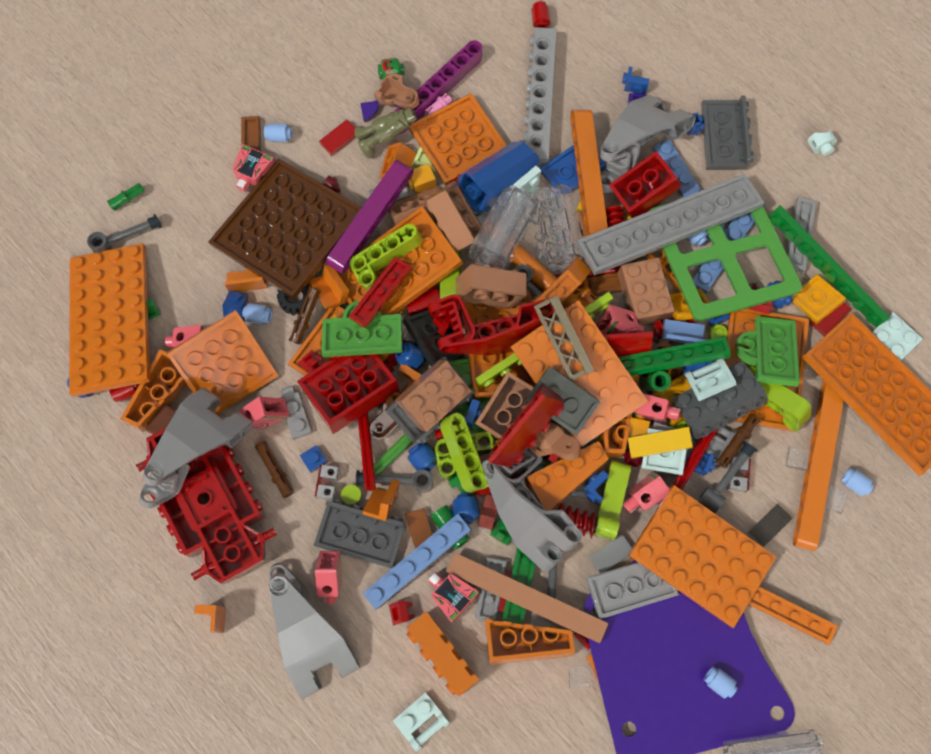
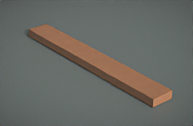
M454 553L446 570L447 573L453 574L462 580L599 644L609 624L457 553Z

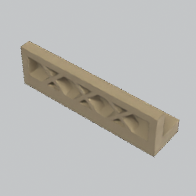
M555 295L533 306L569 379L572 381L584 374L593 372L592 364L558 296ZM551 303L554 309L552 318L544 317L539 308ZM555 315H557L559 321L554 320ZM545 319L550 321L549 327ZM553 322L562 325L563 332L561 337L552 335L550 330ZM565 333L568 340L563 338ZM554 338L559 339L558 345ZM562 341L571 344L572 351L570 356L561 353L560 346ZM574 352L577 358L572 357ZM564 357L569 358L567 363H566ZM571 359L579 361L583 370L572 375L569 369Z

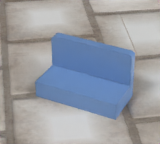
M665 319L661 339L683 343L705 341L703 339L705 325Z

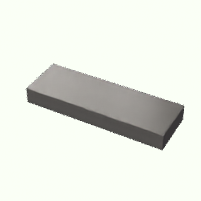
M487 557L485 567L504 575L507 561ZM481 588L475 619L485 621L486 618L496 621L500 597Z

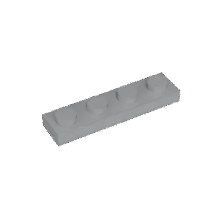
M798 197L795 201L793 218L811 236L817 202ZM789 240L787 255L794 270L803 273L806 270L807 257Z

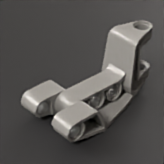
M651 95L631 101L618 117L601 146L600 157L606 161V169L601 174L603 192H612L609 184L637 165L642 145L661 132L675 139L680 138L692 129L696 117L681 109L667 113L664 111V102Z
M205 387L184 400L165 429L144 469L143 480L146 484L140 493L139 502L141 506L151 509L175 497L181 491L190 469L187 463L219 446L226 445L232 448L249 432L253 422L240 412H236L230 417L227 416L225 419L219 417L214 411L219 406L221 400ZM146 494H152L154 495L155 500L151 502L146 501L144 499V496Z
M527 447L523 452L525 454L519 464L514 463L511 467L492 464L493 470L490 462L485 460L482 468L497 512L515 546L541 570L550 571L562 559L561 550L570 551L581 540L582 535L578 527L563 510L546 511L526 487L524 482L526 477L531 475L542 462V457L533 454L531 449Z
M273 564L269 571V590L283 665L300 697L305 699L322 689V685L315 673L316 670L332 663L333 666L337 667L341 678H344L360 669V665L345 636L335 630L309 603L310 598L302 581L285 564ZM276 568H282L285 574L277 573L273 575V571Z

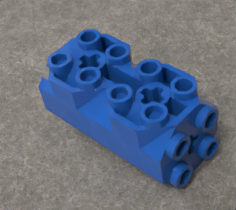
M523 140L512 142L460 174L457 184L459 188L461 187L463 195L474 211L477 213L488 212L498 205L502 197L508 196V188L532 168L538 167L539 156Z

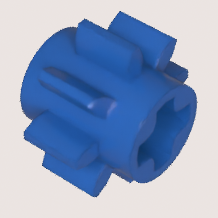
M697 112L692 114L696 117L692 129L687 132L688 136L694 134L698 136L700 130L703 131L705 127L702 124L704 117L701 118Z

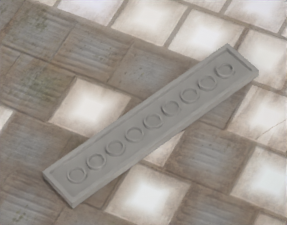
M742 174L577 240L576 244L593 274L597 275L762 208L764 201L746 174Z

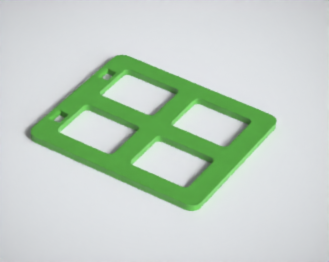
M664 205L651 208L650 211L662 207ZM764 207L750 212L760 232L759 234L729 241L721 225H717L706 230L713 244L711 247L685 254L680 253L676 243L662 248L691 315L695 320L704 321L793 296L801 291L802 284ZM766 247L783 282L752 290L735 255ZM719 260L736 295L710 303H703L687 268Z

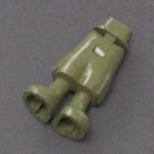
M412 107L381 116L373 120L372 125L368 127L359 126L355 128V136L359 140V147L367 158L374 157V146L377 143L386 144L410 127L412 122L417 120Z

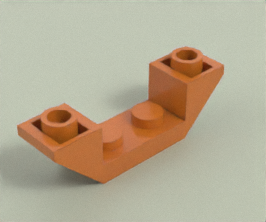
M577 257L539 297H535L531 302L549 299L557 295L562 303L585 280L591 270ZM542 310L541 313L548 314L550 311Z

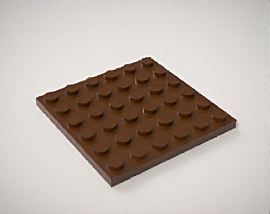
M278 158L208 243L252 273L263 277L265 281L291 298L296 299L325 263L328 255L362 207Z

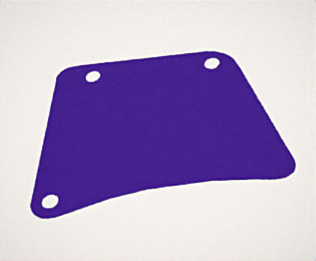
M678 591V596L600 619L609 623L601 643L599 644L588 638L616 754H697L785 731L794 721L795 710L793 704L765 661L749 629L744 612L735 627L731 628ZM589 594L583 612L594 616L592 612L594 604L591 594ZM713 666L716 669L720 668L737 681L735 685L738 687L737 691L731 698L728 696L725 699L709 688L704 681L705 675ZM774 706H779L784 711V717L780 721H775L770 716V711ZM626 722H632L636 727V732L631 737L625 736L622 732V726Z

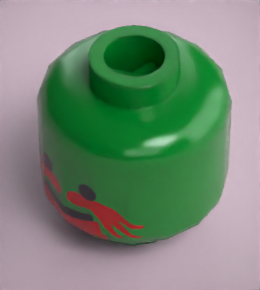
M397 58L382 59L380 64H378L379 79L384 80L387 75L393 73L405 75L404 64H400Z

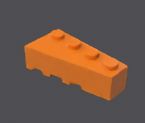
M159 350L150 366V382L139 385L120 418L126 424L142 432L146 430L147 423L164 404L169 405L188 385L165 351Z
M639 375L631 376L637 384ZM632 413L598 435V441L608 458H619L625 453Z
M598 441L580 450L579 457L575 460L567 461L561 459L527 476L525 484L546 511H551L576 491L595 472L600 470L609 458Z
M427 612L423 613L406 627L409 630L406 635L413 644L418 642L422 648L419 652L426 661L431 659L435 665L432 669L439 678L443 676L448 683L445 686L452 695H462L479 680Z
M485 618L490 665L572 657L575 654L571 630L537 627L529 624L523 625Z

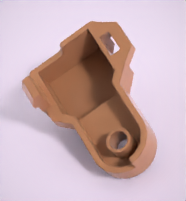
M397 73L387 75L381 82V87L374 94L375 99L379 103L391 107L398 105L404 109L410 107L414 109L420 102L417 92L404 86L403 77Z
M552 421L544 433L542 431L536 436L538 440L531 448L532 453L539 457L555 454L567 461L577 459L581 450L578 440L565 434L564 429Z

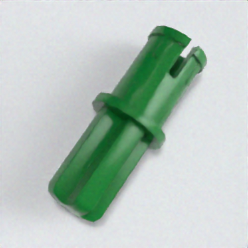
M138 183L126 191L121 190L120 194L107 200L111 209L115 211L127 203L130 204V200L142 194L144 188Z

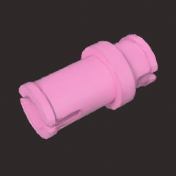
M445 93L442 97L436 98V102L425 109L426 115L452 103L451 97Z

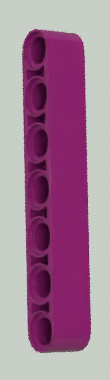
M473 40L467 43L416 90L420 100L419 105L413 109L415 110L416 121L425 114V109L436 102V98L448 93L482 61V44L479 41ZM399 106L395 111H399L400 109L404 108Z
M399 160L393 162L328 255L326 265L342 274L346 273L351 266V259L360 253L410 181L414 173L413 168Z

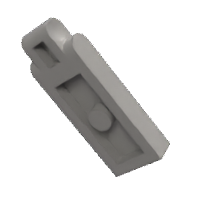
M293 386L281 389L283 397L280 398L285 399L290 415L286 420L292 439L295 440L312 434L299 392H295Z

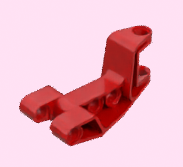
M453 294L436 300L428 305L430 316H449L453 329V334L438 340L439 350L441 353L484 356L514 352L510 346L542 325L533 306L547 299L521 305L516 315L480 324H475L471 321L460 296ZM551 303L539 308L540 311H550V313H542V315L550 319L552 318L554 309ZM458 312H460L463 318L467 334L463 333V327ZM504 327L509 328V329H507V330H505V331H502V330H501V329L504 328ZM485 332L491 334L489 337L482 336Z

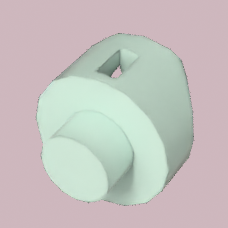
M829 130L826 133L815 132L807 141L814 154L822 153L823 156H828L835 151L833 146L837 139L832 130Z

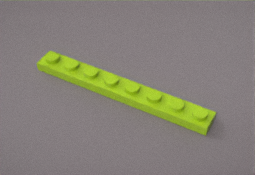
M608 292L584 307L591 319L595 317L594 314L598 311L601 313L606 311L613 297ZM513 353L476 377L475 382L479 388L483 386L487 388L495 383V378L500 375L504 377L507 372L512 371V367L517 364L518 366L523 364L516 354Z

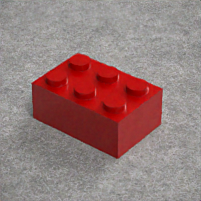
M655 151L609 184V187L629 216L634 218L648 212L651 208L679 190L681 185L659 153Z

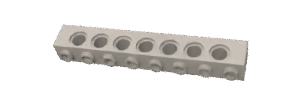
M535 28V33L531 35L530 46H533V51L530 50L529 62H532V66L528 68V77L531 78V82L527 83V93L530 94V98H526V110H529V115L525 114V126H528V131H524V142H527V145L539 156L538 167H542L549 160L557 30L552 28Z

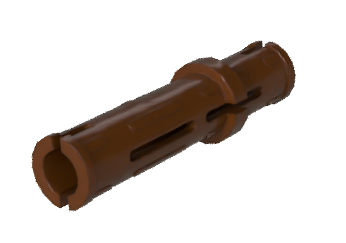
M309 286L298 318L294 320L293 324L295 326L289 338L290 342L298 345L301 344L305 330L309 328L308 322L321 290Z
M750 413L742 426L736 429L737 433L719 458L716 459V463H721V467L727 468L744 444L743 442L751 438L752 431L761 421L759 417L755 419V414Z
M262 441L258 443L255 449L272 476L271 481L277 485L283 498L291 496L295 491L286 478V472L282 471L267 442Z

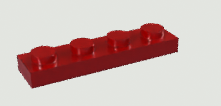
M395 257L351 312L349 319L366 329L411 272L412 267Z

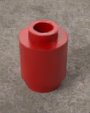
M544 1L535 2L531 9L533 27L547 28L551 24L549 7Z
M140 384L111 389L109 392L115 402H123L133 397Z

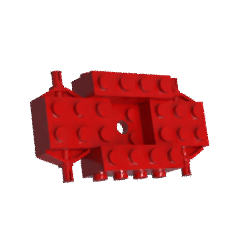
M166 428L146 438L147 457L146 460L136 464L139 472L145 469ZM226 445L219 446L187 463L190 469L181 491L175 497L157 507L161 517L166 518L168 522L166 526L171 536H175L178 542L176 547L179 553L192 558L202 553L201 568L191 573L194 581L204 575L211 576L221 584L235 580L265 563V542L277 536L274 528L262 534L249 527L265 518L262 512L264 509L259 499H256L253 495L254 489L243 476L245 472L240 463L237 464L233 449ZM208 493L210 496L209 502L204 505L201 504L199 501L200 496ZM150 494L152 499L155 500L154 495Z

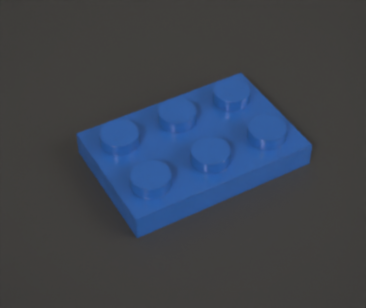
M574 145L540 168L543 177L561 198H564L579 187ZM598 155L601 172L606 168V163Z

